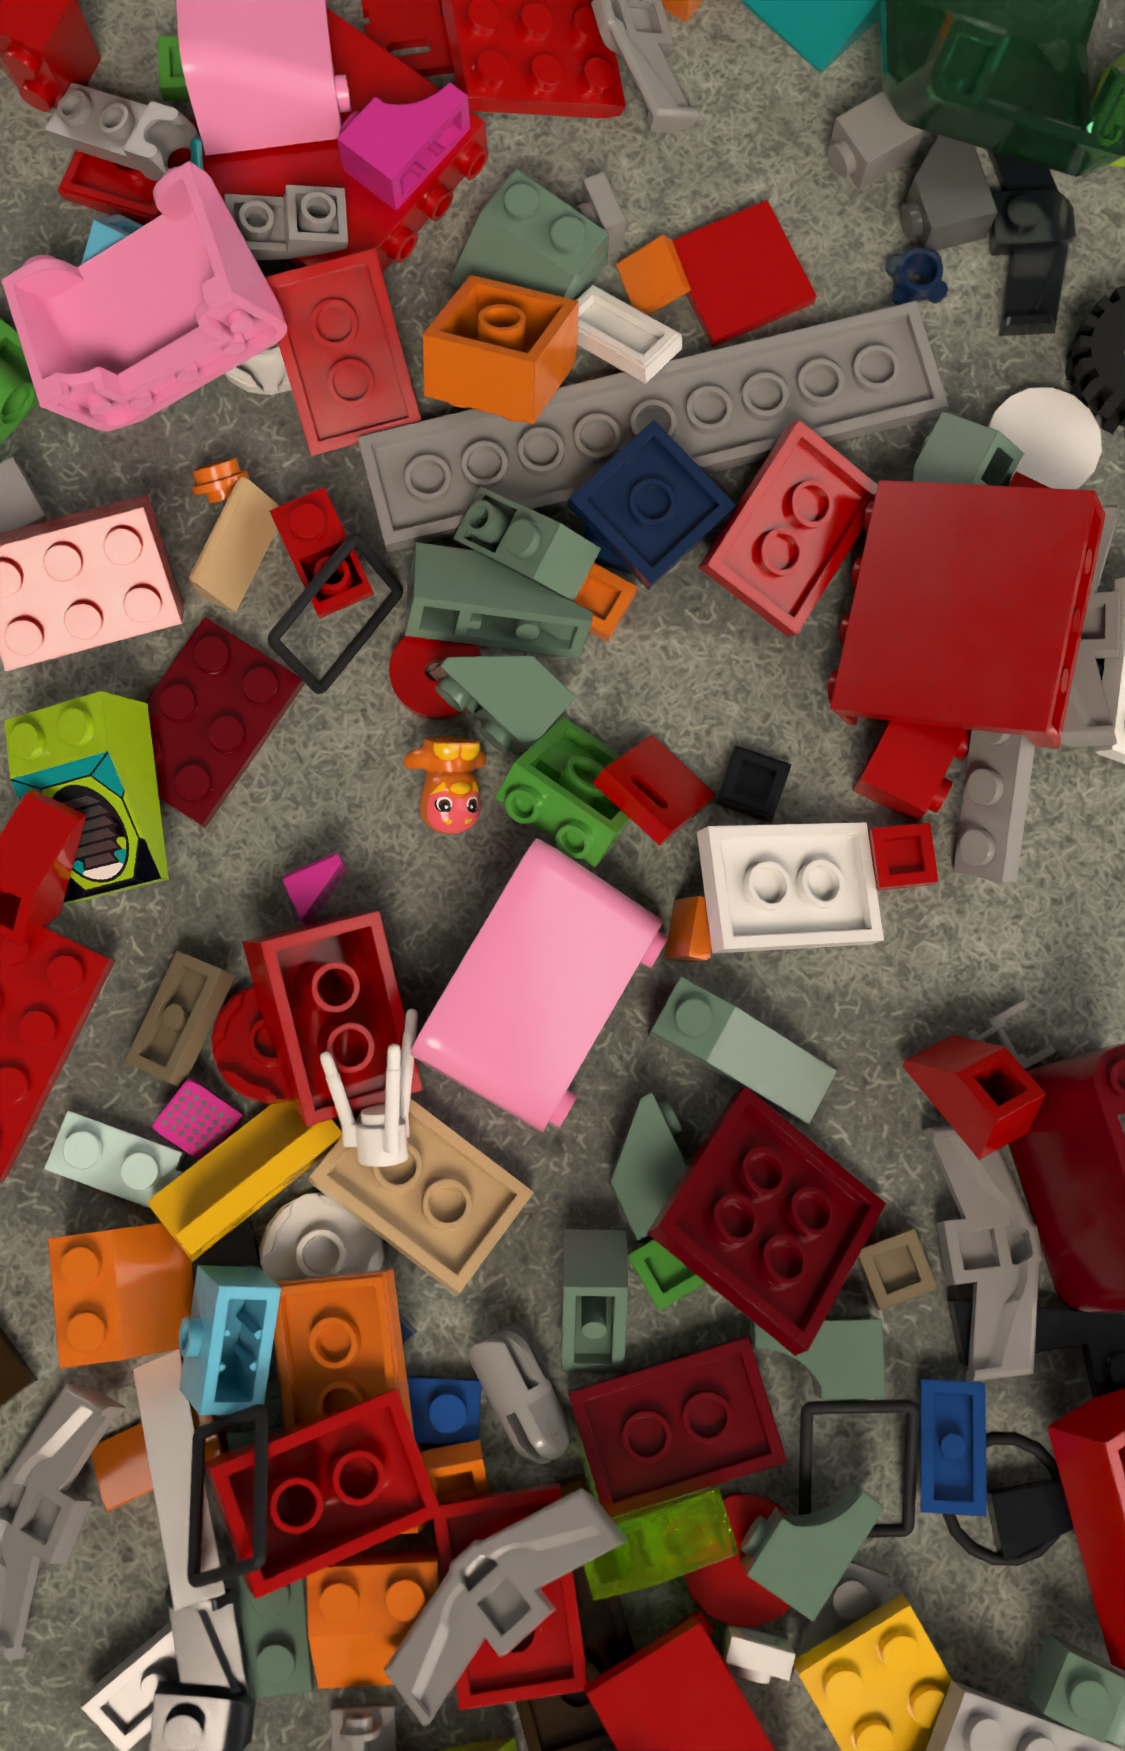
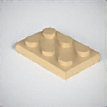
M410 1098L408 1115L410 1137L407 1138L408 1159L396 1165L381 1167L360 1165L357 1161V1147H344L341 1137L310 1175L309 1183L458 1296L534 1192ZM385 1102L374 1106H385ZM361 1113L355 1119V1122L361 1121Z

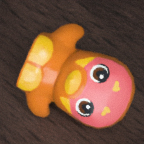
M450 736L424 737L422 746L411 750L403 758L405 768L425 769V779L419 801L420 818L427 827L435 832L460 834L472 828L479 819L481 810L478 778L474 775V770L482 769L487 761L485 752L480 749L479 741Z

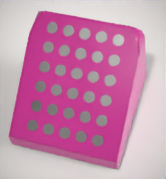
M333 853L284 875L283 883L300 920L304 924L312 923L348 872L339 854Z
M188 1078L155 1120L151 1128L197 1160H200L225 1141L245 1115L197 1079Z

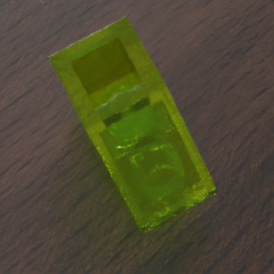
M719 1487L660 1502L613 1517V1521L625 1534L628 1542L584 1564V1569L593 1600L649 1588L738 1554V1549Z

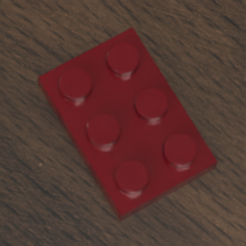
M206 617L145 702L148 704L159 799L203 828H206L305 685L298 675Z
M747 1335L568 1390V1396L600 1504L611 1518L787 1463L756 1358Z

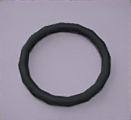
M991 1432L986 1434V1448L993 1445L1019 1447L1032 1453L1048 1469L1051 1479L1060 1478L1056 1460L1040 1443L1018 1433ZM942 1514L950 1535L969 1555L991 1565H1022L1041 1557L1060 1538L1058 1536L1015 1558L1004 1561L997 1555V1552L976 1544L962 1530L955 1514Z

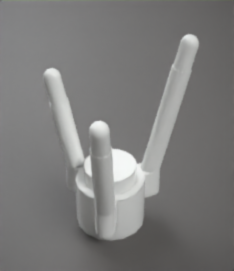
M409 1009L406 1013L401 1050L397 1044H391L387 1050L385 1106H374L361 1110V1121L355 1122L332 1054L325 1051L320 1055L326 1081L342 1125L343 1146L357 1147V1161L360 1165L371 1167L390 1166L403 1163L408 1159L407 1138L410 1137L408 1115L415 1058L411 1055V1050L417 1039L418 1012L415 1009Z

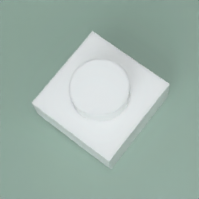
M726 1624L721 1650L725 1662L733 1665V1673L744 1679L762 1684H768L771 1676L787 1681L790 1680L796 1654L789 1639L748 1627L729 1626Z

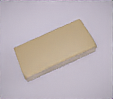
M242 476L240 480H237L189 576L190 582L199 597L234 612L237 611L277 531L269 511L279 507L275 501L253 482Z

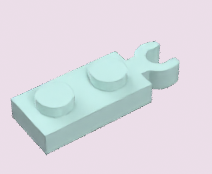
M67 1111L44 1169L150 1208L148 1205L149 1199L184 1172L179 1170L185 1153L81 1114Z

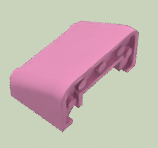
M176 0L178 42L183 74L206 156L337 139L342 127L341 113L351 112V103L346 74L335 75L326 9V6L329 5L328 0Z
M190 161L166 171L161 180L156 183L153 189V198L157 209L162 215L78 267L50 255H38L25 261L21 268L1 280L40 407L96 430L108 432L147 419L275 345L287 333V324L281 306L212 178Z
M536 838L522 858L424 1024L412 1047L411 1055L423 1064L542 1133L549 1122L560 1128L578 1097L570 1092L568 1088L631 977L636 972L640 963L651 969L669 937L659 932L664 920L558 849Z

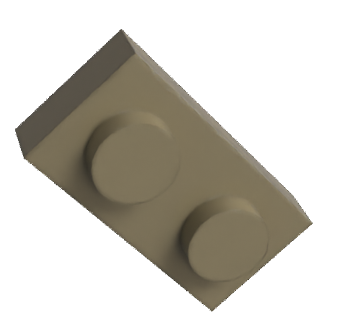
M177 950L124 1062L163 1081L181 1087L194 1066L235 975Z

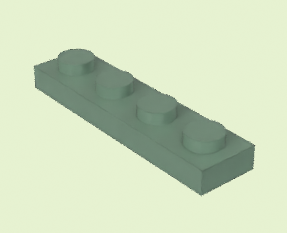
M284 1425L268 1427V1435L285 1429ZM255 1428L228 1432V1451L254 1441ZM243 1575L238 1576L243 1649L251 1697L256 1699L312 1692L314 1678L312 1655L308 1640L305 1577L255 1599L247 1589Z

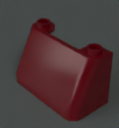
M1125 1043L1026 1070L1046 1093V1096L1028 1133L1008 1144L1033 1223L1038 1228L1041 1248L1055 1291L1060 1300L1070 1309L1090 1314L1125 1311V1135L1118 1115L1125 1114Z

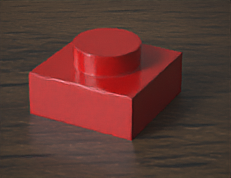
M930 822L871 828L868 831L877 891L931 886L939 882Z

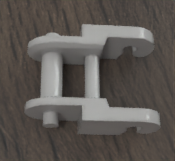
M1026 999L983 1022L987 1028L985 1031L979 1034L975 1028L967 1031L970 1039L985 1042V1038L995 1033L1002 1046H1005L1024 1069L1056 1052L1053 1045L1050 1044L1028 1057L1023 1054L1018 1055L1003 1029L1007 1025L1006 1019L1029 1007L1030 1005Z

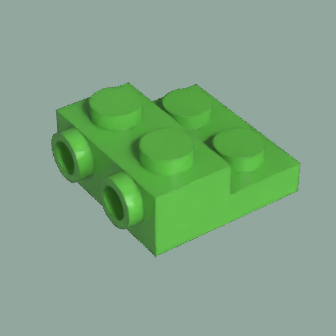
M564 716L514 762L495 796V799L505 805L507 813L514 821L521 824H533L556 840L557 847L562 853L571 859H583L593 867H596L613 848L628 824L632 821L593 784L601 771L621 757V755Z

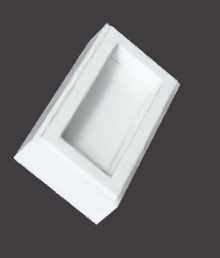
M593 284L576 299L579 301L577 345L645 384L682 349L681 333Z

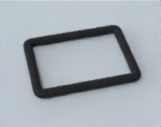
M358 533L350 534L270 631L268 644L314 693L323 694L399 602L403 595V587L363 536ZM354 547H356L392 592L328 672L318 681L280 639Z
M901 1399L811 1401L804 1404L800 1413L798 1515L811 1513L813 1414L906 1413L902 1524H874L866 1538L905 1537L910 1535L915 1527L919 1410L915 1402Z
M263 1404L250 1406L198 1427L193 1434L187 1578L189 1584L194 1588H200L256 1571L265 1563L267 1545L269 1414ZM255 1419L253 1556L201 1572L205 1438Z

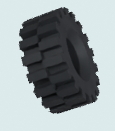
M1125 285L1116 288L1109 299L1103 296L1095 304L1075 334V338L1070 344L1066 358L1071 359L1065 369L1066 381H1076L1070 394L1074 395L1078 400L1085 398L1089 403L1087 407L1091 410L1094 418L1099 414L1107 419L1102 429L1111 434L1115 432L1119 425L1125 427Z

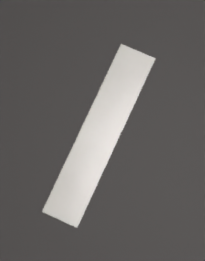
M179 1349L133 1369L174 1611L225 1594L223 1581L194 1588L189 1584L187 1578L192 1439L195 1429L190 1403L179 1390L183 1368ZM205 1482L203 1489L201 1572L220 1567Z

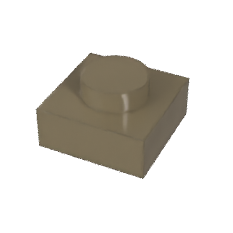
M914 1228L903 1230L864 1245L857 1258L875 1309L879 1311L938 1289Z

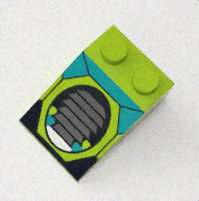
M99 691L4 720L10 780L19 800H22L25 793L34 789L86 815L64 903L85 901L169 880L147 703Z

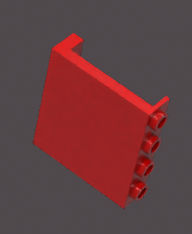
M326 7L335 75L346 74L351 103V112L341 113L342 125L353 112H361L375 96L383 103L403 105L422 101L441 90ZM469 111L470 130L397 211L343 170L337 139L207 156L202 146L203 171L212 178L223 200L224 194L284 197L286 185L345 188L348 232L347 248L330 253L287 260L301 268L375 248L383 274L394 260L397 263H402L409 257L418 240L417 232L429 218L435 222L443 217L453 200L452 191L465 177L468 180H472L481 172L488 158L486 122Z
M879 480L875 501H870L865 510L864 529L867 538L863 557L859 556L853 566L852 586L855 594L851 613H846L841 622L840 643L843 650L839 669L833 670L828 682L827 694L831 704L830 709L847 724L857 725L858 717L1013 734L1026 736L1037 747L1059 749L1106 516L1096 492L1092 490Z

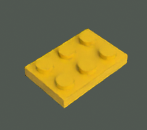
M903 1594L898 1595L797 1657L793 1663L800 1679L841 1751H926L952 1681L915 1612Z

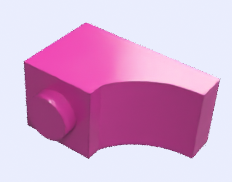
M450 82L431 97L411 104H387L375 96L361 112H353L340 129L337 142L343 170L397 211L470 130L468 96Z

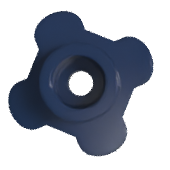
M913 248L903 255L894 254L888 259L885 270L893 279L895 289L891 297L895 305L925 300L931 303H939L945 298L948 286L941 280L943 264L941 256L936 251L926 248ZM919 275L922 281L914 282L911 277Z

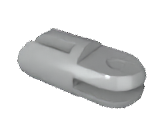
M516 1322L506 1324L468 1350V1359L517 1453L534 1465L545 1464L560 1458L569 1446V1423L524 1328Z

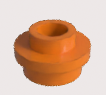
M231 457L193 469L192 474L196 484L192 485L191 489L194 496L206 494L208 502L215 503L228 499L237 480H240L241 476L249 479L247 469H240L237 457Z

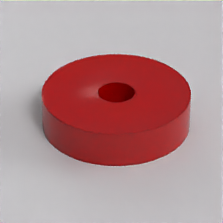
M404 636L395 647L389 664V677L394 693L407 710L419 717L431 720L455 717L467 709L465 708L462 712L457 711L444 701L435 690L439 682L430 680L426 676V671L430 665L440 663L448 657H480L481 653L478 647L472 644Z

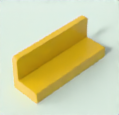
M294 1101L271 1104L151 1197L148 1205L193 1262L325 1157L342 1137V1131L332 1119L307 1127L303 1126Z

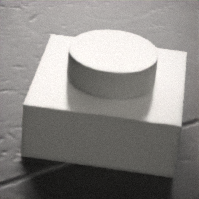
M605 172L583 179L582 204L577 205L576 210L609 233L608 253L624 247L626 220Z

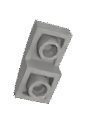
M286 185L284 197L224 194V202L256 260L307 257L347 248L348 232L345 188Z

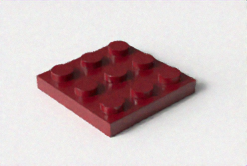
M744 1086L735 1092L728 1101L647 1234L796 1356L810 1349L886 1203L750 1089Z

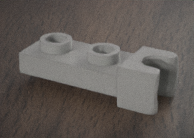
M71 83L44 129L58 145L140 170L146 178L155 181L161 180L163 174L170 170L167 166V161L172 152L179 148L191 149V140L195 137L201 139L193 124L176 108L150 101L149 105H145L76 83Z

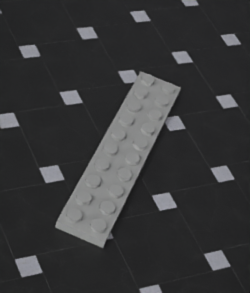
M917 301L671 360L646 384L626 372L560 387L534 424L513 422L499 415L470 409L357 438L386 552L389 553L413 547L416 545V542L429 543L454 537L479 486L542 515L569 508L567 506L569 497L653 420L668 433L706 474L766 460L788 424L797 420L802 421L828 444L940 417L942 411L946 412L949 405Z

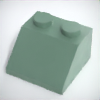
M516 168L481 210L450 278L449 285L458 291L470 275L576 300L590 287L607 265L609 233Z

